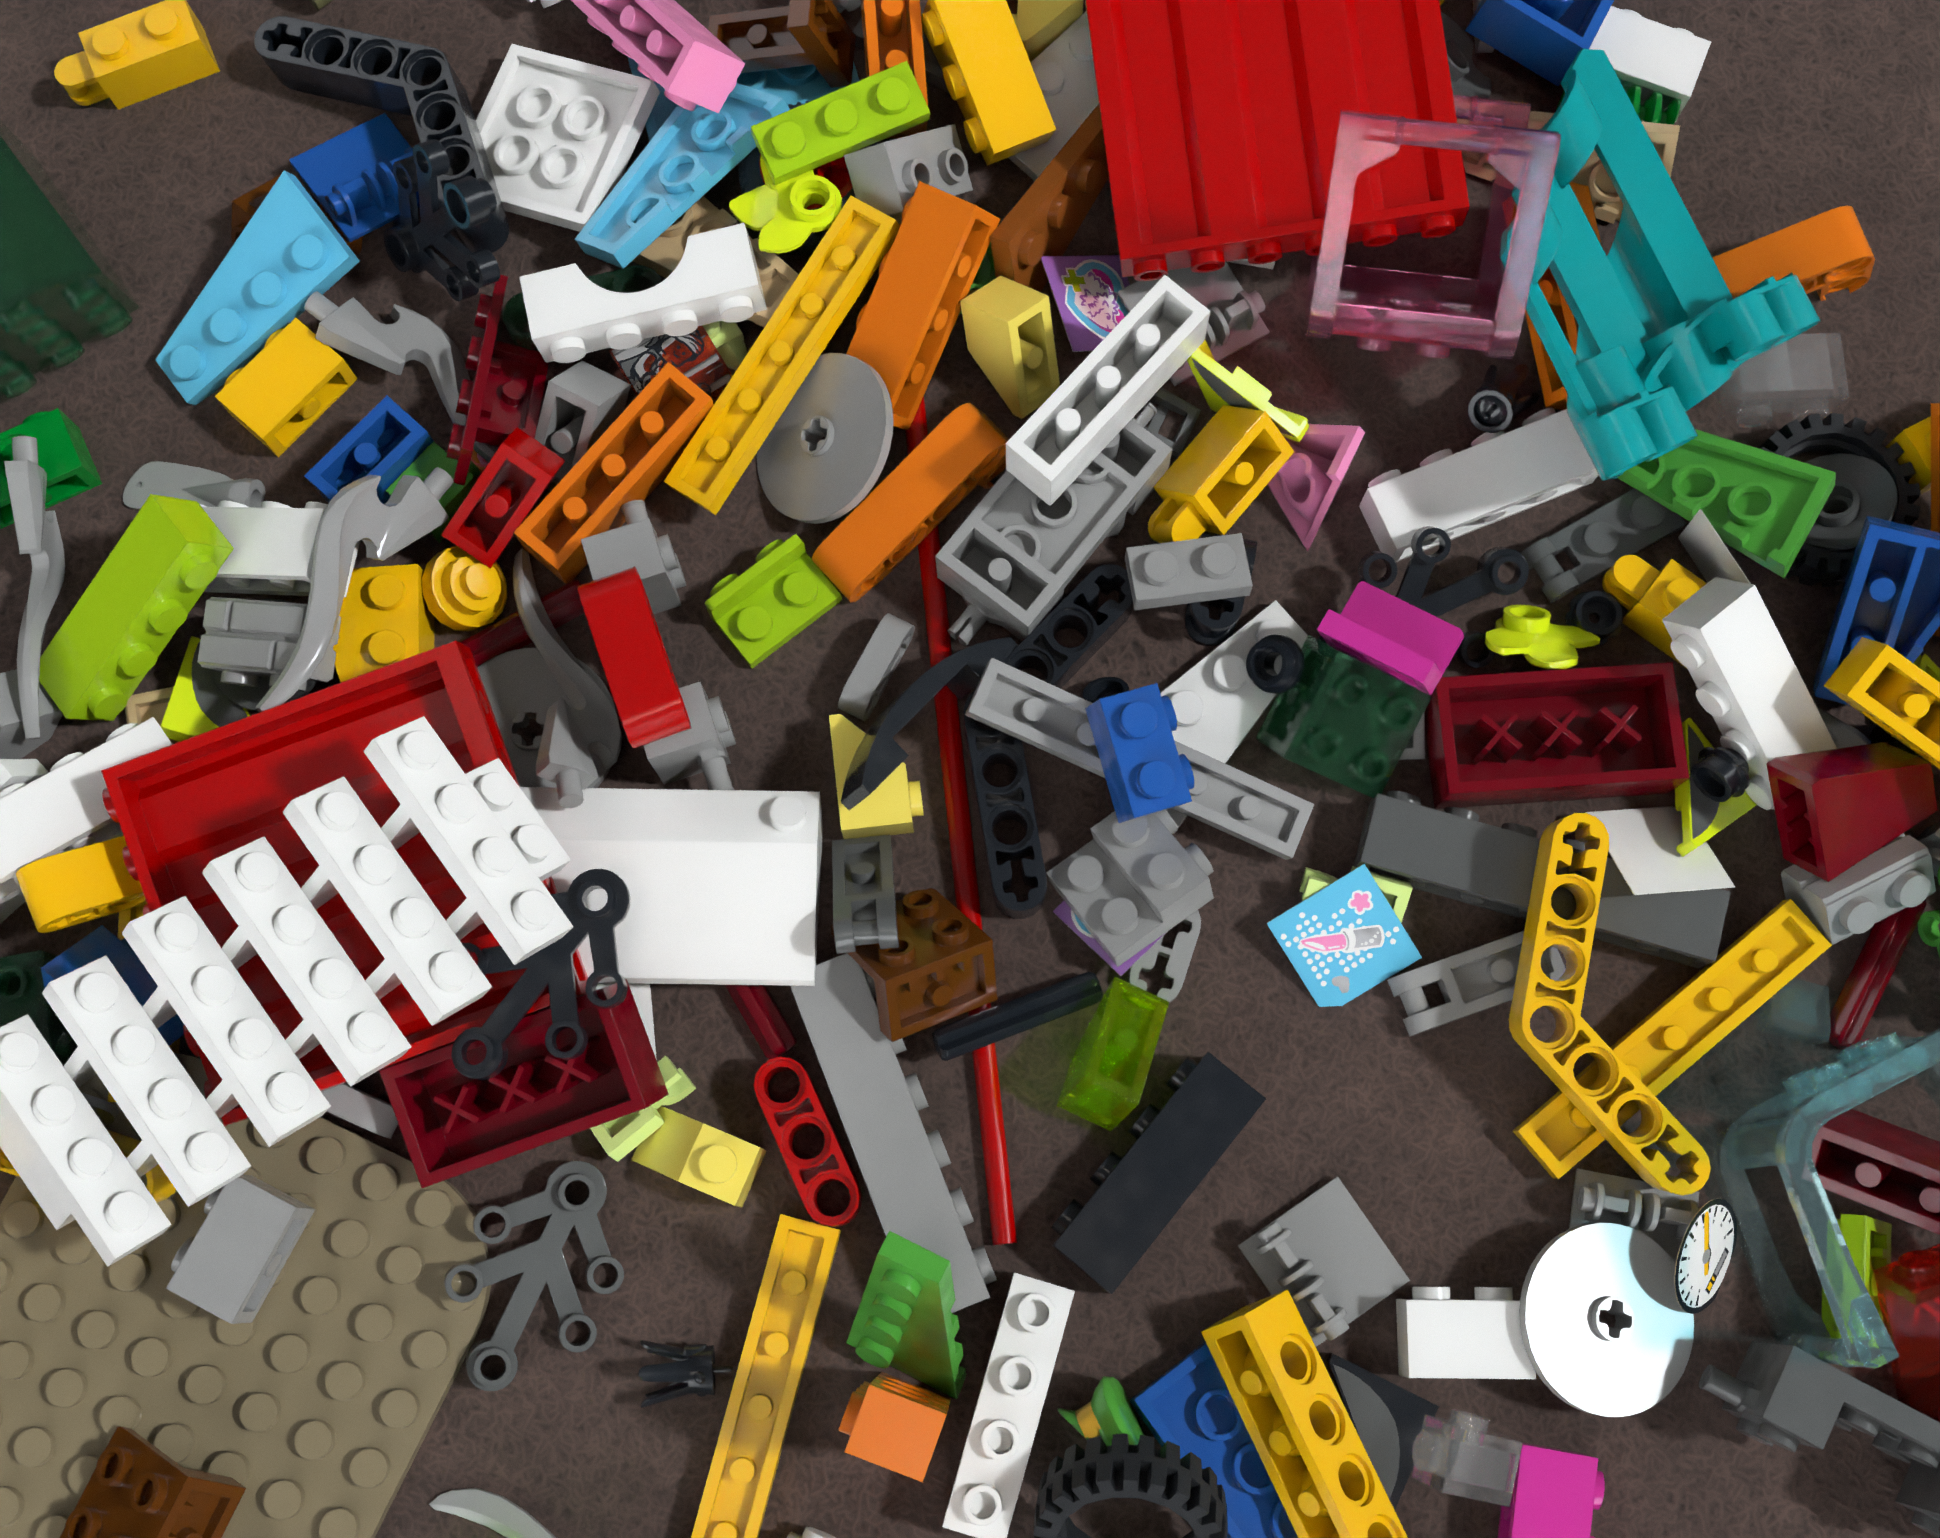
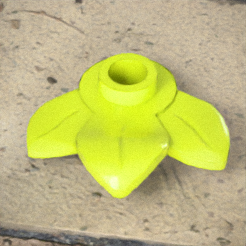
M760 156V166L765 185L746 192L729 202L731 212L740 223H745L747 228L754 231H761L758 240L759 250L776 254L787 253L802 246L812 232H821L829 229L843 208L842 197L838 188L828 179L814 175L813 170L774 185L762 156ZM811 204L823 205V207L816 210L806 209Z
M1510 605L1504 608L1503 617L1496 621L1495 629L1486 632L1485 644L1488 649L1500 655L1522 654L1530 664L1536 667L1560 670L1569 669L1578 664L1576 648L1596 646L1600 644V638L1591 632L1584 631L1575 626L1550 624L1551 613L1541 607Z

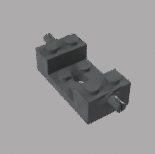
M1752 1341L1736 1378L1721 1371L1714 1365L1709 1364L1700 1378L1699 1388L1723 1399L1725 1403L1722 1409L1740 1418L1735 1429L1770 1447H1773V1444L1794 1453L1799 1444L1823 1450L1833 1426L1849 1432L1852 1431V1428H1855L1865 1434L1874 1436L1872 1442L1874 1447L1899 1460L1910 1463L1911 1459H1913L1895 1502L1914 1511L1911 1519L1913 1525L1940 1538V1423L1793 1345Z

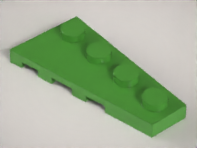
M1695 429L1698 436L1693 440L1648 462L1644 461L1617 477L1689 522L1701 509L1724 543L1780 577L1785 578L1835 486L1836 472Z
M889 1231L877 1254L846 1343L855 1347L856 1354L865 1362L879 1368H888L890 1365L957 1399L966 1377V1369L959 1366L964 1356L962 1344L954 1340L960 1327L958 1316L951 1313V1308L956 1299L950 1261Z

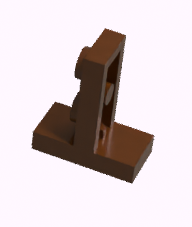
M790 0L788 6L713 15L709 18L708 30L746 63L741 73L815 65L831 88L851 84L856 36L831 0Z

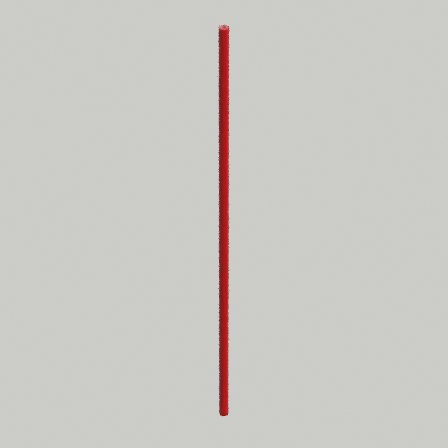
M924 396L909 431L905 430L908 455L928 435ZM938 525L918 544L931 668L952 655L951 637L947 632L949 629L945 583L937 578L935 556L941 550ZM945 685L934 696L956 907L983 931L957 696ZM991 1003L968 1011V1017L990 1009ZM995 1043L972 1051L992 1242L993 1245L1017 1243L996 1046Z

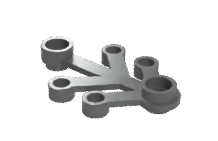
M578 1160L565 1162L551 1172L547 1179L545 1190L504 1206L491 1204L479 1209L473 1219V1230L476 1236L487 1244H496L503 1241L509 1235L512 1227L548 1215L550 1217L539 1239L475 1264L468 1262L457 1263L445 1275L444 1285L448 1296L454 1301L466 1303L477 1298L482 1288L522 1273L492 1337L478 1341L468 1352L466 1369L469 1379L481 1390L498 1391L505 1388L514 1379L518 1368V1360L514 1348L546 1283L560 1321L557 1333L564 1348L578 1353L589 1349L595 1342L597 1336L596 1326L592 1319L583 1312L562 1251L573 1225L589 1262L585 1269V1279L591 1289L599 1294H610L616 1291L623 1282L624 1270L620 1262L611 1256L597 1216L606 1200V1182L601 1172L590 1163ZM580 1180L587 1186V1196L580 1203H569L565 1198V1189L570 1182ZM495 1212L503 1217L504 1227L500 1233L489 1236L481 1231L480 1222L486 1214ZM602 1263H610L616 1269L614 1281L606 1286L596 1284L593 1279L595 1268ZM460 1271H469L476 1277V1284L468 1293H457L451 1286L453 1277ZM583 1321L588 1325L589 1334L581 1343H571L566 1339V1329L572 1322ZM490 1355H498L505 1362L503 1371L495 1377H487L480 1371L482 1361Z

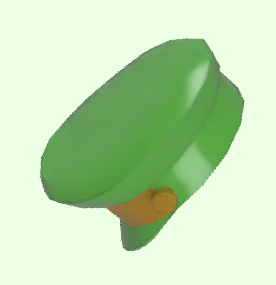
M1102 1377L1095 1388L1091 1402L1077 1411L1058 1408L1057 1410L1086 1440L1101 1436L1106 1446L1112 1445L1113 1434H1127L1129 1445H1138L1140 1435H1144L1124 1388L1114 1377Z

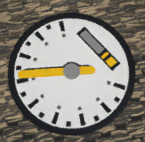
M1713 1199L1700 1208L1690 1222L1678 1251L1674 1278L1675 1293L1680 1307L1687 1313L1695 1314L1703 1311L1717 1297L1736 1247V1217L1732 1206L1724 1199Z

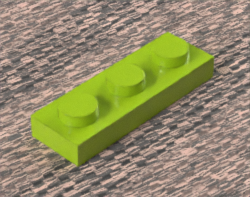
M905 61L751 126V134L774 185H777L839 159L846 154L926 122L930 119L931 112L908 61Z

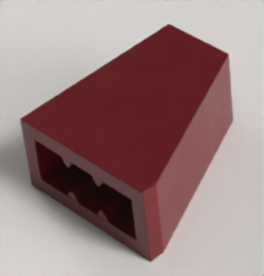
M1885 742L1776 757L1766 763L1783 858L1827 882L1938 811L1931 762Z

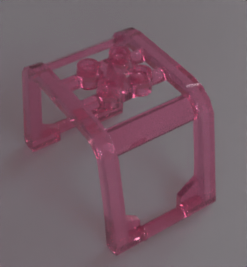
M1453 95L1457 119L1469 120V125L1409 119L1401 115L1340 109L1319 255L1311 257L1305 306V336L1330 339L1331 334L1357 337V347L1371 351H1390L1392 341L1416 343L1414 352L1426 357L1448 358L1450 357L1451 348L1482 351L1484 357L1511 360L1516 351L1523 324L1560 147V133L1556 131L1527 129L1531 110L1530 102L1481 98L1478 96ZM1400 145L1487 153V161L1494 167L1477 279L1343 265L1357 174L1399 153ZM1515 186L1520 190L1502 282L1504 265L1500 258L1502 232L1512 222L1515 201L1511 194Z

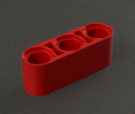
M634 566L577 586L615 705L632 748L635 749L692 729L637 568Z
M780 1056L769 1059L761 1065L755 1075V1094L802 1202L812 1219L818 1223L831 1227L847 1225L856 1218L861 1209L862 1193L815 1085L805 1068L792 1058ZM782 1071L796 1073L800 1081V1088L796 1097L785 1103L774 1102L768 1091L769 1082L773 1076ZM817 1126L824 1133L825 1144L823 1150L815 1158L808 1160L800 1159L793 1149L794 1136L803 1127ZM839 1181L843 1182L849 1189L850 1204L842 1214L834 1217L827 1216L822 1213L818 1206V1193L828 1182Z

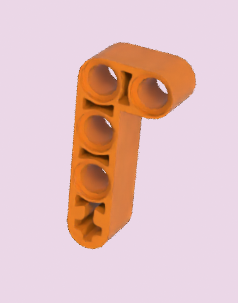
M1848 205L1828 210L1712 257L1733 299L1767 278L1774 276L1775 280L1778 281L1792 272L1793 275H1797L1806 294L1817 291L1820 300L1824 301L1826 300L1824 296L1826 294L1846 288L1851 293L1864 286L1871 277L1875 262L1874 255L1854 209Z
M965 403L960 405L947 415L831 532L813 553L812 561L850 603L858 601L883 580L977 485L985 489H990L994 486L990 481L1006 468V443L1009 439L985 413L973 404Z

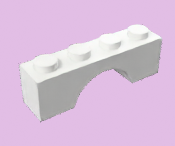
M745 223L688 236L684 254L675 270L659 284L639 292L620 293L601 288L591 282L576 263L519 277L531 339L546 363L552 361L559 363L575 362L582 359L586 353L606 348L617 350L629 349L637 346L644 339L664 334L683 336L692 333L698 326L719 321L737 323L749 319L756 312L767 310L754 250Z

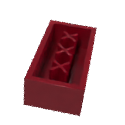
M1673 662L1441 677L1431 696L1424 693V723L1434 809L1668 794L1690 778Z
M625 979L628 987L626 998L617 1007L609 1009L599 1007L593 1004L586 994L577 997L579 1022L587 1033L588 1043L585 1051L575 1059H561L548 1051L545 1044V1036L547 1030L552 1025L551 1007L525 1016L505 1040L508 1048L507 1063L504 1069L493 1078L478 1080L462 1075L455 1068L452 1061V1047L454 1043L379 1071L421 1188L637 1112L669 1095L627 979ZM617 983L596 990L597 996L601 1000L611 999L617 992ZM572 1028L561 1030L556 1038L557 1047L562 1052L570 1051L577 1042L576 1032ZM482 1041L473 1042L467 1049V1059L473 1065L481 1063L486 1057L487 1049Z

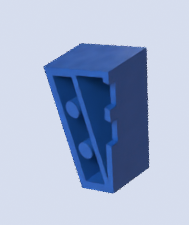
M1866 516L1813 682L1814 696L1849 705L1824 687V684L1862 637L1889 645L1912 663L1919 657L1925 644L1940 626L1939 532Z

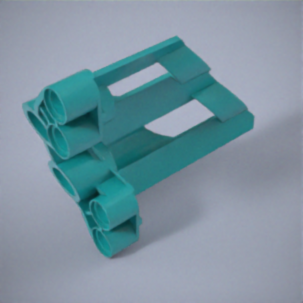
M1582 49L1578 51L1561 81L1566 94L1560 106L1550 120L1541 129L1536 131L1522 163L1511 194L1519 212L1502 232L1500 258L1568 393L1567 414L1601 480L1605 481L1607 479H1615L1626 470L1644 461L1648 462L1696 438L1698 434L1686 411L1722 386L1733 375L1732 371L1742 363L1798 336L1821 321L1797 275H1793L1792 272L1778 281L1775 280L1774 276L1767 278L1733 299L1605 51ZM1594 149L1623 203L1619 226L1607 256L1569 184L1585 165ZM1548 267L1579 325L1576 355L1538 284L1539 279Z

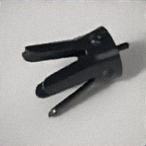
M1494 364L1490 365L1483 384L1476 390V395L1472 397L1468 406L1469 418L1476 428L1488 433L1500 432L1510 426L1511 420L1516 418L1517 414L1531 407L1539 400L1538 393H1531L1519 399L1515 398V394L1529 373L1527 365L1521 364L1516 366L1498 385H1495L1497 367Z
M640 1340L641 1346L647 1348L648 1353L677 1361L646 1365L639 1370L638 1375L643 1381L673 1382L660 1390L645 1394L647 1399L641 1403V1408L687 1394H697L700 1397L706 1395L715 1396L716 1378L713 1373L732 1372L734 1368L732 1366L713 1367V1364H715L714 1345L692 1344L685 1345L682 1348Z

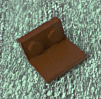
M934 888L915 890L906 894L902 899L896 900L898 948L880 949L878 943L856 946V952L847 953L874 979L880 1031L891 1042L998 1000L993 940ZM832 924L830 926L832 939L835 941L834 927Z
M119 1426L116 1428L106 1449L100 1455L96 1468L74 1511L68 1517L60 1538H222L246 1487L231 1477L183 1468L131 1428Z

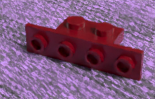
M501 274L499 281L494 284L492 296L480 294L474 326L484 329L483 338L472 335L465 369L476 371L474 381L462 380L456 407V413L467 415L465 426L453 423L446 455L447 458L457 460L453 481L459 485H465L475 441L500 447L502 442L517 427L535 439L549 362H545L539 351L495 340L508 276Z

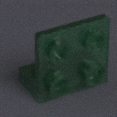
M1308 635L1301 648L1304 656L1302 677L1290 691L1277 695L1256 739L1289 761L1375 798L1377 794H1382L1431 697L1401 680L1353 658L1326 642Z

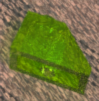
M1115 977L1105 992L1072 1057L1057 1107L1112 1131L1140 1102L1169 1002Z

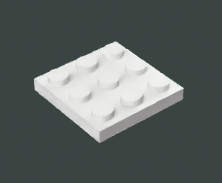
M511 44L476 119L504 211L580 232L622 178L660 93L654 81Z

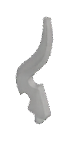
M318 291L308 298L304 309L321 321L315 337L317 340L396 375L402 374L405 362L409 360L423 363L428 368L452 422L465 426L467 415L456 413V407L462 380H470L467 369H465L464 358L459 348L437 324L413 310L396 304L393 305L390 315L395 323L386 325L374 319L354 297L340 307ZM475 441L473 449L489 463L499 447Z
M17 436L12 438L13 461H4L19 554H29L32 562L28 600L23 612L18 638L17 675L25 738L34 740L40 739L39 678L41 648L50 612L64 582L65 558L55 510L45 511L47 473L38 465L37 438Z
M438 467L434 468L424 481L418 476L403 475L385 504L381 503L377 496L376 489L381 479L379 475H368L355 480L340 489L331 499L319 521L315 536L310 593L300 637L279 678L255 707L258 712L285 703L310 678L324 658L337 626L356 543L359 540L364 542L367 552L366 558L384 561L438 528L449 518L439 502V499L454 483L452 477L445 470Z
M522 547L515 554L513 566V590L518 614L528 636L574 706V708L561 698L548 708L536 762V775L556 783L560 806L575 808L584 801L582 789L585 790L598 778L590 752L596 754L601 759L604 768L608 770L617 762L621 751V728L617 713L607 696L572 654L550 621L535 585L529 552Z

